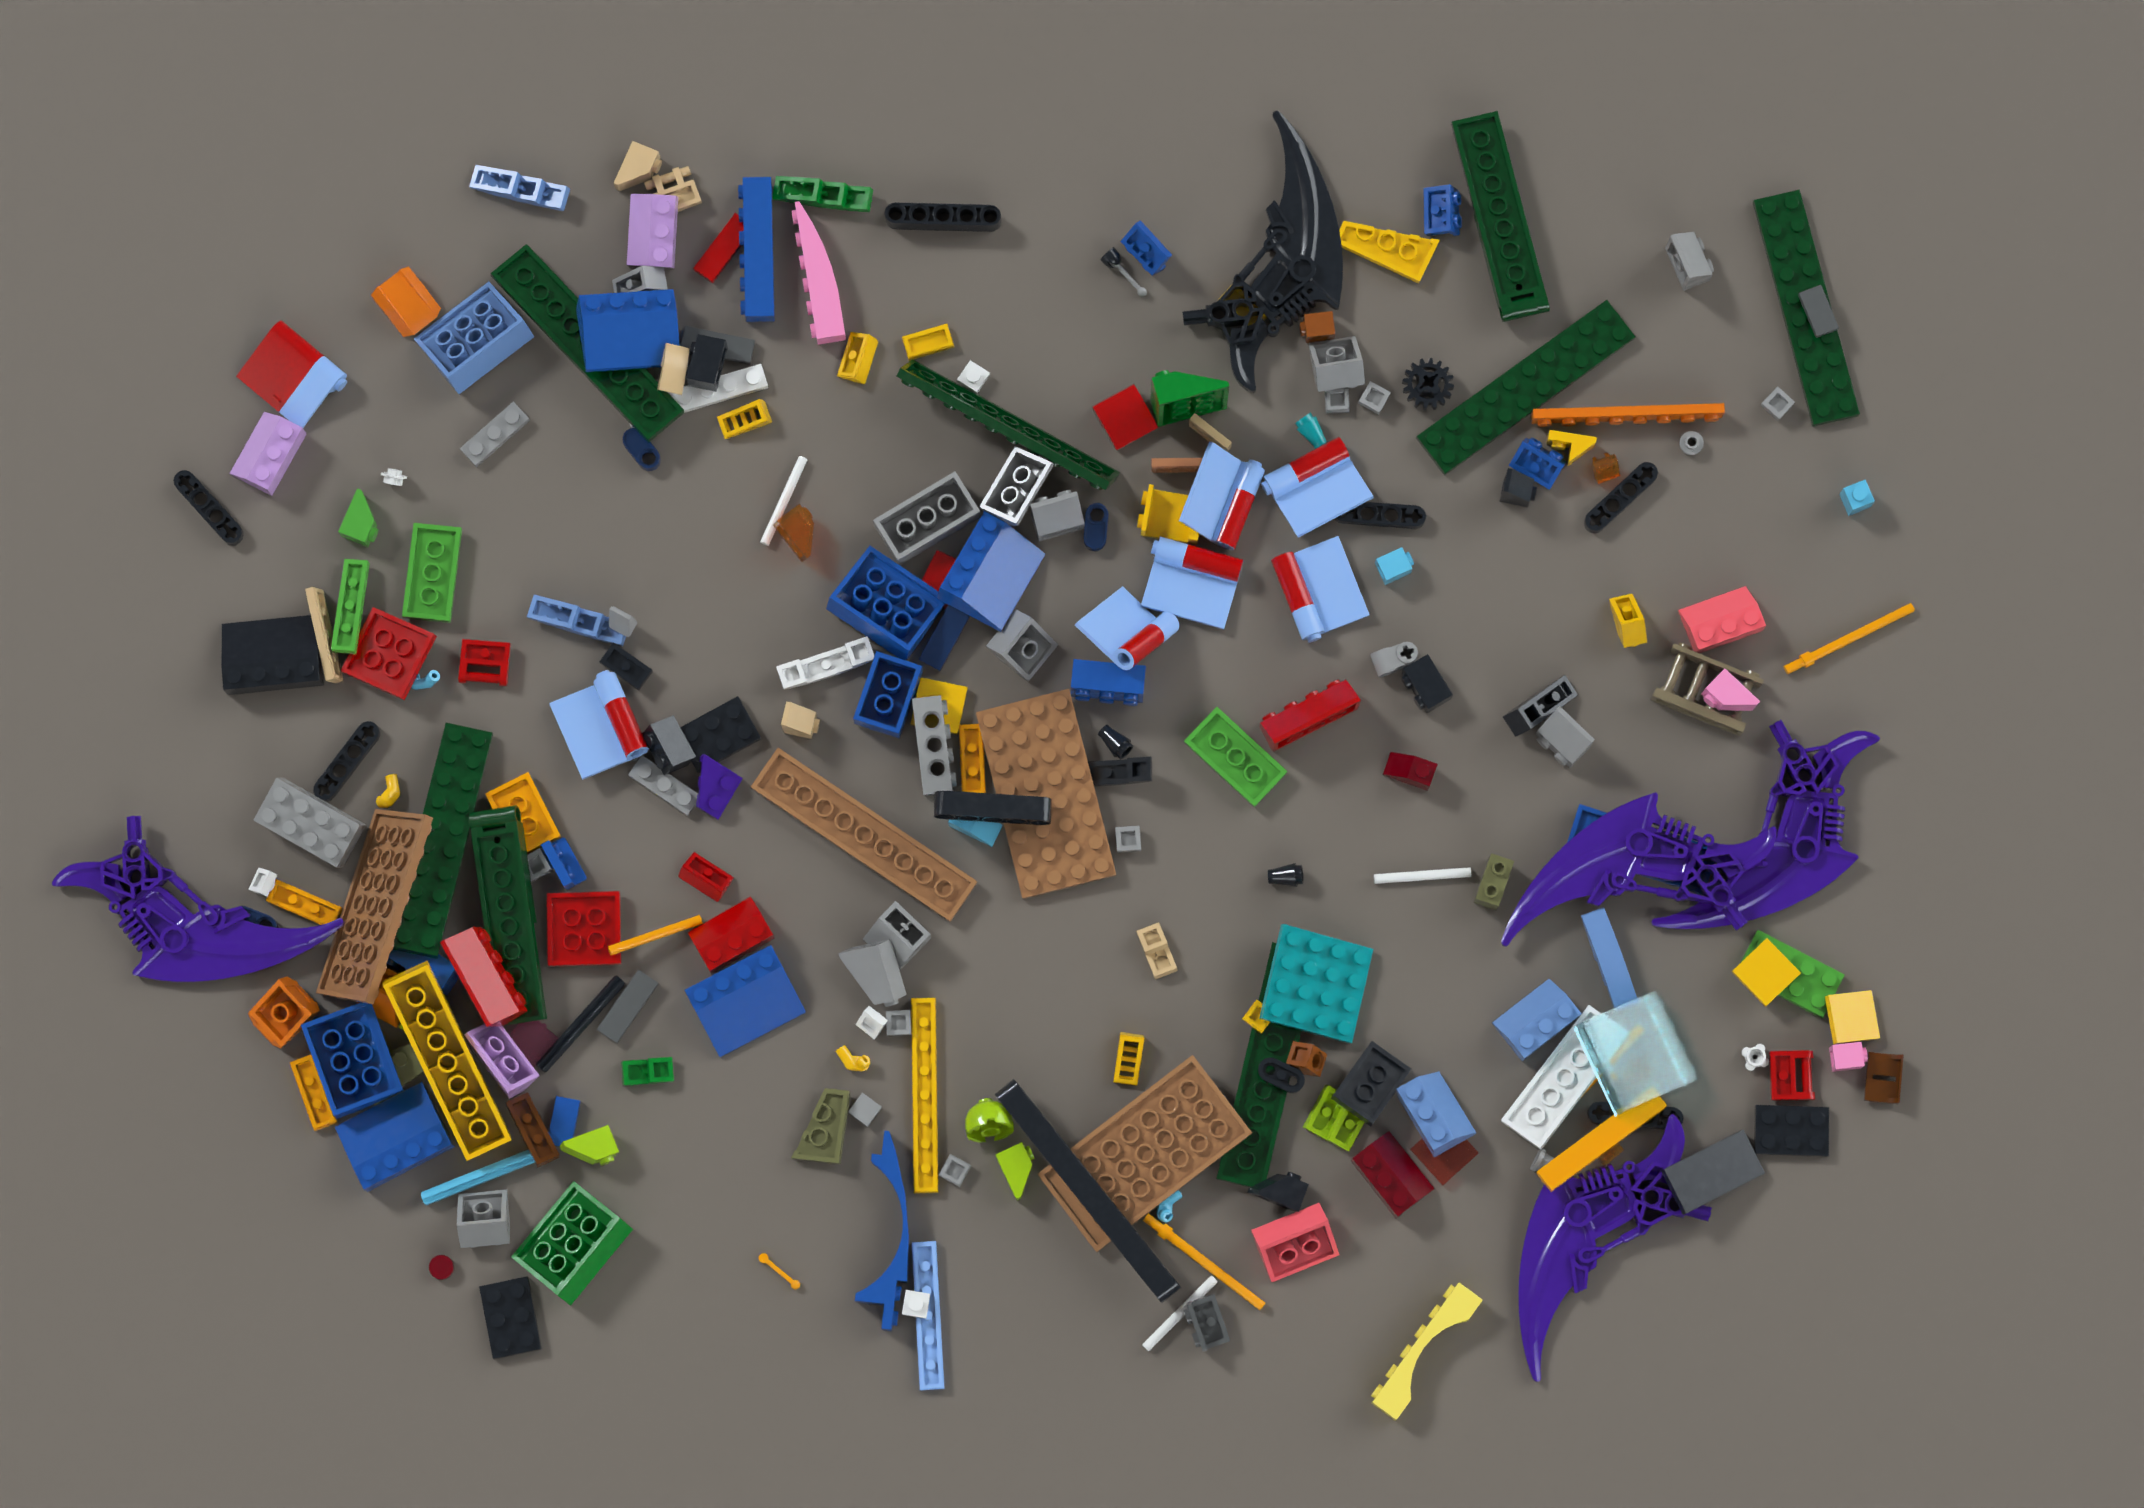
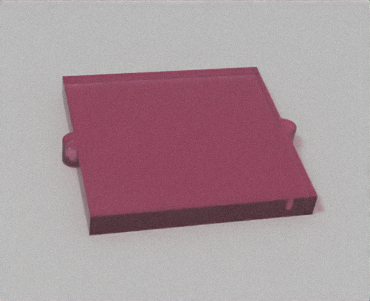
M539 1021L520 1023L509 1034L533 1067L536 1066L539 1059L558 1039L546 1028L547 1025L545 1023L542 1024Z

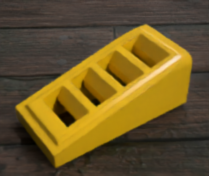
M761 399L717 416L725 439L772 423L766 403ZM757 408L759 410L761 419H758L755 411V409ZM746 412L750 413L752 419L751 423H749ZM738 415H740V418L743 423V426L741 427L736 417ZM731 418V421L734 426V430L732 431L730 430L727 419Z
M1120 1032L1114 1083L1138 1085L1144 1035ZM1124 1041L1138 1043V1047L1126 1046ZM1123 1051L1137 1053L1136 1057L1122 1055ZM1121 1061L1133 1062L1135 1067L1121 1065ZM1120 1071L1134 1072V1077L1119 1074Z

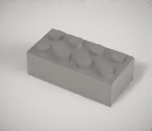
M956 471L875 518L873 523L897 564L901 565L979 519L981 515L976 503Z
M285 778L275 779L254 818L255 822L336 868L344 867L366 827V824Z

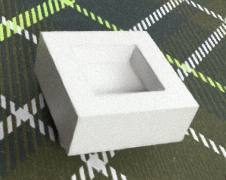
M970 360L958 377L957 382L978 394L990 376V372Z
M258 868L249 890L263 896H268L275 886L277 874Z
M868 1006L855 1025L875 1040L888 1020Z
M906 1290L902 1315L926 1319L930 1294Z

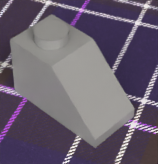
M642 265L612 280L614 293L668 290L664 267Z

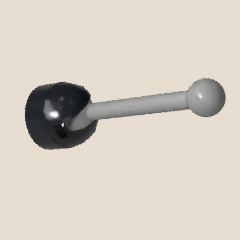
M1115 247L1111 248L1100 259L1108 268L1117 267L1137 289L1140 297H1144L1147 294V290L1140 287L1120 265L1121 256Z

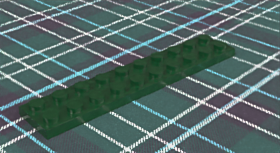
M1800 189L1756 199L1753 201V206L1812 427L1857 417L1860 415L1838 330L1816 338L1798 297L1800 292L1821 285L1831 307Z
M527 244L491 272V277L648 443L684 414V409L668 392L657 390L659 383L645 368L586 372L576 312L578 297Z
M1605 300L1416 436V439L1445 476L1530 415L1533 409H1538L1633 341L1636 336L1609 301Z
M913 359L902 366L896 377L902 379L901 382L904 385L912 388L914 386L922 390V394L926 397L939 399L945 407L963 412L964 417L985 424L987 430L1005 435V438L1013 444L1020 443L1027 447L1026 450L1037 456L1042 455L1052 462L1053 466L1064 467L1069 470L1068 473L1070 475L1088 480L1089 484L1098 490L1108 489L1120 474L1114 468Z
M445 723L423 810L424 815L433 817L432 829L424 845V854L416 870L417 876L409 892V901L401 917L402 923L397 930L393 950L438 959L441 947L440 942L443 939L470 830L469 813L475 810L493 732Z
M1272 942L1270 954L1259 996V1001L1261 1003H1263L1264 995L1267 987L1273 956L1277 944L1274 942ZM1270 1022L1261 1034L1252 1027L1233 1106L1252 1134L1221 1157L1217 1180L1252 1187L1267 1179L1287 1092L1263 1081L1259 1077L1258 1067L1262 1060L1269 1057L1286 1063L1293 1041L1299 1042L1302 1030ZM1271 1066L1265 1069L1268 1075L1275 1073L1274 1068Z

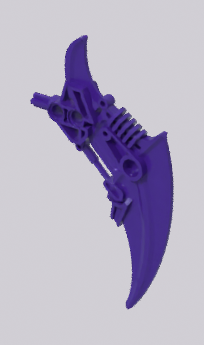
M1782 720L1769 726L1780 746L1777 750L1782 762L1776 784L1769 791V799L1765 810L1766 816L1758 836L1768 830L1778 797L1781 795L1789 798L1784 806L1773 849L1759 864L1745 871L1731 888L1732 895L1737 900L1734 904L1746 921L1773 914L1810 897L1833 882L1859 858L1857 854L1845 851L1838 843L1843 841V837L1836 834H1843V829L1836 827H1843L1844 822L1837 819H1845L1844 814L1837 813L1845 812V807L1838 805V798L1845 792L1844 787L1839 782L1850 760L1862 750L1877 743L1880 740L1878 735L1867 731H1853L1838 737L1827 745L1804 749L1796 739L1792 740ZM1787 750H1796L1799 755L1798 760H1790L1787 757ZM1818 751L1812 757L1818 767L1816 770L1806 753ZM1785 769L1794 785L1787 789L1782 782ZM1799 771H1807L1810 774V780L1808 782L1801 781L1798 777ZM1820 773L1821 783L1817 787L1814 781ZM1822 788H1830V789H1832V790H1831V793L1819 792V791H1820ZM1829 799L1833 800L1832 805L1829 804ZM1826 841H1829V846H1825ZM1736 876L1731 877L1726 881L1728 886L1731 884V882L1735 879ZM1717 891L1714 893V898L1717 902L1724 903L1727 901V896L1724 892ZM1701 902L1677 914L1654 918L1651 921L1652 926L1667 929H1705L1731 925L1723 912L1718 913L1712 905Z
M1656 792L1630 801L1588 825L1550 859L1521 897L1506 926L1501 944L1507 947L1515 935L1530 921L1564 902L1590 896L1587 903L1600 906L1610 895L1620 896L1624 891L1633 892L1635 890L1657 894V896L1671 898L1677 902L1691 900L1710 904L1718 913L1723 912L1737 931L1748 922L1734 904L1737 900L1732 895L1731 888L1745 871L1759 864L1769 855L1775 844L1776 827L1773 826L1759 836L1743 843L1732 845L1718 844L1714 842V837L1711 834H1706L1703 838L1695 835L1696 826L1692 825L1690 832H1688V823L1685 822L1683 829H1681L1682 821L1678 820L1676 826H1673L1675 818L1671 817L1669 823L1666 822L1667 815L1664 814L1663 818H1661L1656 808L1658 794ZM1652 824H1653V825L1658 826L1659 828L1656 829V828H1653V827H1651V826H1652ZM1705 839H1710V843H1707ZM1691 840H1695V841H1697L1698 843H1697V844L1692 843ZM1702 846L1707 847L1705 854L1699 855ZM1708 860H1710V861L1714 862L1715 864H1713V865H1705V864L1703 863V861H1708ZM1695 864H1696V865L1698 866V868H1699L1697 872H1696V870L1694 869V865H1695ZM1719 870L1723 871L1727 879L1736 876L1729 886L1719 874ZM1704 871L1710 872L1713 876V881L1710 883L1703 882L1700 878V873ZM1635 875L1672 882H1682L1677 891L1661 887L1654 888L1638 885L1633 878ZM1695 882L1704 896L1692 894L1686 887ZM1717 891L1724 892L1727 896V901L1724 903L1717 902L1714 898V893Z
M141 816L127 817L128 840L124 841L122 854L102 862H81L69 865L62 869L52 881V885L55 887H87L107 897L111 901L109 910L112 913L120 914L123 918L118 926L120 928L125 927L123 929L124 934H128L127 938L129 940L134 939L132 944L133 946L138 945L136 948L138 952L142 951L141 962L133 970V975L155 980L200 982L232 978L260 971L306 952L326 940L345 925V920L338 918L327 924L308 928H275L246 921L245 919L251 915L243 906L227 910L218 904L211 906L188 888V885L177 876L175 871L164 868L149 853L146 847V840L142 839ZM138 846L141 851L138 858L133 859L131 857V850ZM121 859L123 862V877H121L120 865L113 864ZM150 862L158 869V878H150ZM139 870L142 874L141 880L138 883H134L132 875L135 871ZM169 880L198 905L199 912L193 914L162 886ZM122 882L130 886L131 893L126 892ZM131 897V899L127 901L125 904L122 905V903H120L125 898Z
M1669 1115L1664 1134L1658 1146L1651 1155L1640 1163L1634 1164L1632 1161H1626L1623 1163L1622 1169L1614 1171L1610 1163L1607 1164L1608 1173L1604 1166H1600L1601 1175L1597 1168L1592 1169L1594 1177H1592L1589 1170L1585 1171L1586 1179L1582 1173H1579L1578 1179L1570 1178L1553 1192H1550L1545 1184L1543 1185L1534 1205L1524 1239L1518 1288L1522 1343L1528 1368L1534 1381L1539 1382L1541 1380L1543 1344L1555 1311L1572 1286L1574 1293L1587 1289L1588 1272L1596 1267L1599 1257L1622 1243H1627L1640 1235L1646 1234L1653 1224L1671 1215L1681 1218L1687 1215L1708 1222L1712 1207L1702 1205L1683 1215L1680 1208L1677 1211L1669 1208V1200L1674 1197L1672 1192L1654 1186L1657 1182L1667 1184L1661 1170L1679 1162L1683 1154L1685 1144L1684 1130L1675 1115ZM1628 1164L1631 1166L1630 1170L1626 1168ZM1628 1173H1633L1635 1182L1632 1185ZM1622 1174V1178L1617 1179L1616 1175ZM1651 1180L1645 1188H1637L1642 1181ZM1581 1187L1582 1191L1576 1192V1188ZM1649 1190L1656 1193L1657 1200L1654 1204H1649L1645 1200V1194ZM1634 1193L1639 1194V1200L1635 1198ZM1645 1208L1664 1213V1215L1651 1221L1642 1220ZM1634 1217L1637 1227L1622 1234L1620 1238L1603 1247H1596L1595 1239L1625 1224Z

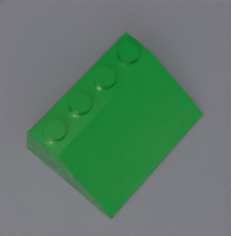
M1169 370L1160 371L1151 379L1150 402L1158 427L1188 420L1194 413L1198 416H1203L1227 409L1228 381L1176 371L1169 373Z
M573 1181L511 1258L571 1306L631 1233L633 1228Z

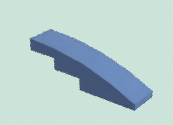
M480 165L475 166L469 186L471 189L560 211H564L570 193V188L564 185L547 183L543 179L522 176L514 171Z
M533 595L527 618L606 643L613 644L614 642L618 646L623 647L626 636L609 627V617L601 613L582 609L577 605Z
M1603 907L1581 915L1594 958L1598 963L1603 982L1607 986L1613 1008L1617 1011L1639 1003L1605 908Z

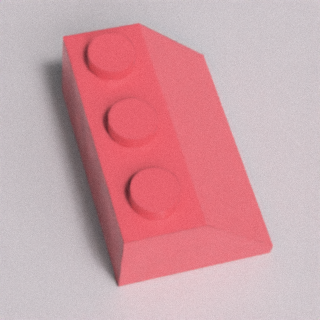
M1746 586L1678 610L1693 651L1699 654L1759 633L1766 627L1758 603Z
M1320 1203L1251 1230L1271 1282L1339 1256L1329 1221Z

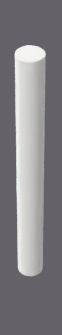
M802 456L798 457L760 542L764 545L769 546L806 465L807 459Z
M1471 867L1374 874V884L1471 877Z
M1211 1275L1142 1346L1149 1352L1185 1316L1184 1310L1188 1309L1186 1303L1203 1298L1218 1281Z

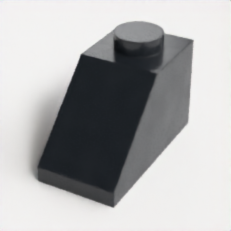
M1508 468L1504 477L1499 502L1528 507L1530 500L1534 501L1537 487L1533 486L1534 479Z
M1288 1172L1287 1175L1276 1174L1250 1187L1247 1193L1284 1209L1299 1212L1309 1184L1300 1181V1175Z

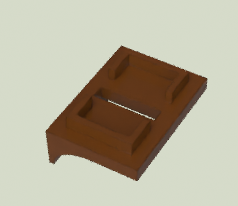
M1868 1052L1864 1101L1889 1104L1900 1103L1904 1054ZM1873 1075L1895 1077V1082L1873 1079Z

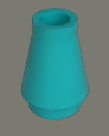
M1311 412L1295 423L1298 427L1296 430L1315 449L1327 442L1317 417H1313Z

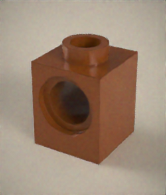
M1333 311L1304 314L1303 322H1299L1300 334L1305 336L1306 343L1335 339Z
M1293 1041L1286 1064L1300 1070L1304 1075L1320 1077L1327 1054L1314 1044Z

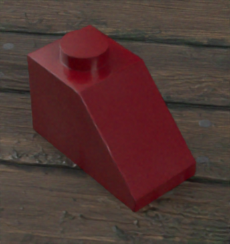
M1390 752L1382 775L1428 791L1438 764L1414 755Z

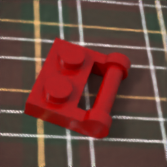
M462 639L458 682L499 683V686H507L511 643ZM468 665L500 667V674L468 672Z
M1813 1051L1769 1052L1771 1101L1815 1100V1092H1812L1811 1069ZM1795 1059H1801L1803 1092H1796Z

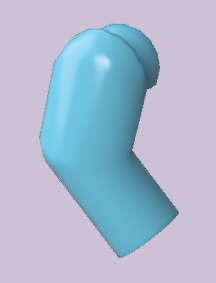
M436 670L430 671L424 678H420L418 674L411 688L414 690L431 688L440 679V674Z
M1179 1190L1157 1206L1156 1214L1160 1221L1167 1223L1172 1220L1173 1204L1183 1197Z

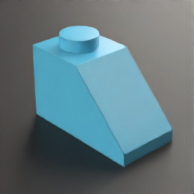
M948 821L949 827L993 847L1003 826L1000 823Z

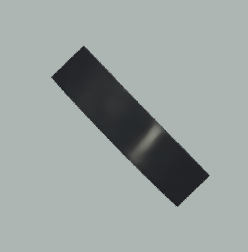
M1151 756L1088 762L1094 786L1126 785L1152 781Z

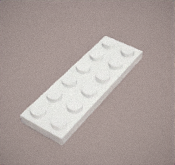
M1588 1005L1501 1119V1122L1541 1150L1628 1037V1032Z

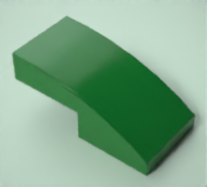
M672 1057L621 1062L623 1086L674 1082Z

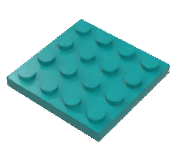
M1281 924L1259 1019L1345 1043H1352L1373 949Z

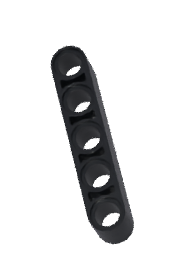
M895 202L889 204L885 209L887 225L896 230L993 232L1001 226V213L994 205ZM893 212L902 214V217L898 220H892L889 216ZM919 212L926 215L921 221L915 220L913 216ZM941 213H946L949 215V219L939 221L937 216ZM964 214L973 216V219L969 222H964L960 218ZM989 214H993L997 217V219L991 223L984 220L985 216Z
M936 791L934 792V817L947 820L1049 825L1051 824L1052 799L1038 796Z

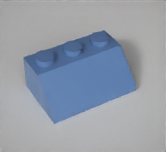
M1548 979L1493 1021L1492 1024L1520 1060L1523 1061L1579 1018L1582 1013L1567 994L1552 980Z
M1440 1072L1418 1076L1396 1089L1398 1099L1433 1157L1442 1154L1476 1134V1131Z

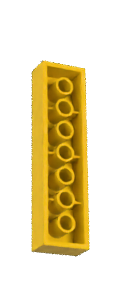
M428 960L384 980L383 987L466 1161L511 1141V1134Z

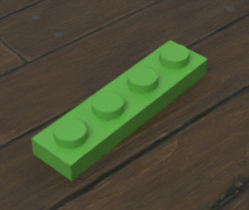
M344 559L331 645L333 653H357L370 566L368 560Z

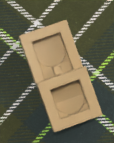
M669 343L665 344L657 390L682 395L688 365L689 348Z
M1159 922L1136 931L1155 980L1178 971Z

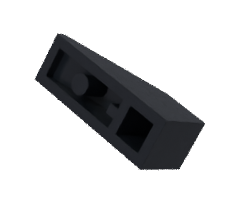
M1564 675L1503 716V719L1516 737L1535 727L1553 714L1559 706H1564L1578 694L1566 675Z

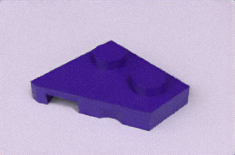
M702 754L700 757V762L702 763L701 775L698 778L699 793L697 795L696 807L719 820L743 778L709 756Z

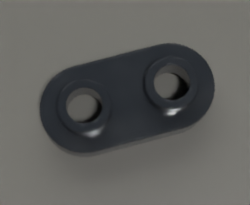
M1272 1057L1265 1058L1259 1064L1258 1074L1263 1081L1288 1093H1297L1303 1088L1305 1077L1300 1070ZM1269 1066L1275 1070V1073L1272 1075H1268L1265 1071ZM1294 1077L1297 1080V1083L1293 1086L1288 1084V1078Z

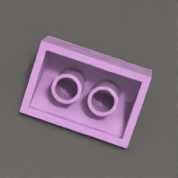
M631 194L627 265L674 268L678 214L677 196Z
M264 412L229 474L272 496L303 442L306 432L302 427L281 416Z
M483 1024L464 1035L467 1044L509 1099L525 1091L540 1076L503 1026L486 1027Z

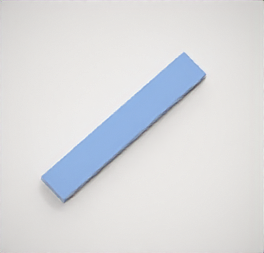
M936 1241L912 1242L914 1291L930 1294L927 1318L916 1317L920 1391L945 1389Z

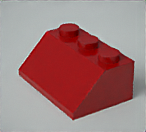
M751 896L687 932L711 975L775 939Z

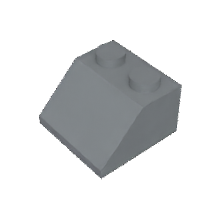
M1694 232L1671 235L1665 249L1683 291L1710 281L1714 268L1710 259H1706L1703 251L1705 248L1701 238H1697Z
M1355 336L1308 343L1314 380L1318 392H1330L1334 389L1345 387L1354 388L1365 384L1363 359Z
M1017 609L1011 614L1002 631H998L986 645L1000 661L1028 682L1058 646L1032 617Z
M1560 706L1535 734L1538 737L1536 739L1537 742L1546 750L1550 748L1555 753L1554 758L1562 766L1567 765L1569 768L1581 758L1595 740Z
M507 1189L458 1194L457 1231L460 1248L510 1244Z

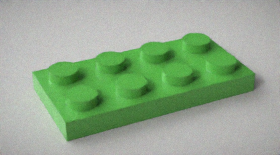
M422 523L413 524L402 611L403 618L451 623L462 536L461 527Z
M1218 707L1184 740V743L1254 808L1288 772Z
M1757 930L1741 962L1768 938L1801 972L1778 996L1823 1018L1827 1011L1825 996L1836 993L1845 974Z

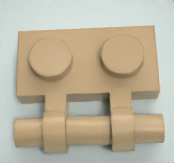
M689 166L681 169L679 167L672 169L673 172L661 176L659 174L654 175L652 179L644 182L647 191L653 188L657 189V193L654 194L677 196L678 212L702 203L694 180L687 182L683 180L684 177L691 175ZM676 180V186L664 190V184Z

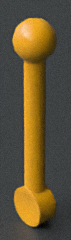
M762 1253L759 1255V1261L769 1265L791 1284L792 1289L796 1290L800 1287V1282L793 1280L771 1262L767 1254Z

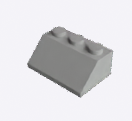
M1015 446L979 508L983 512L985 511L1005 521L1011 527L1018 526L1054 464Z

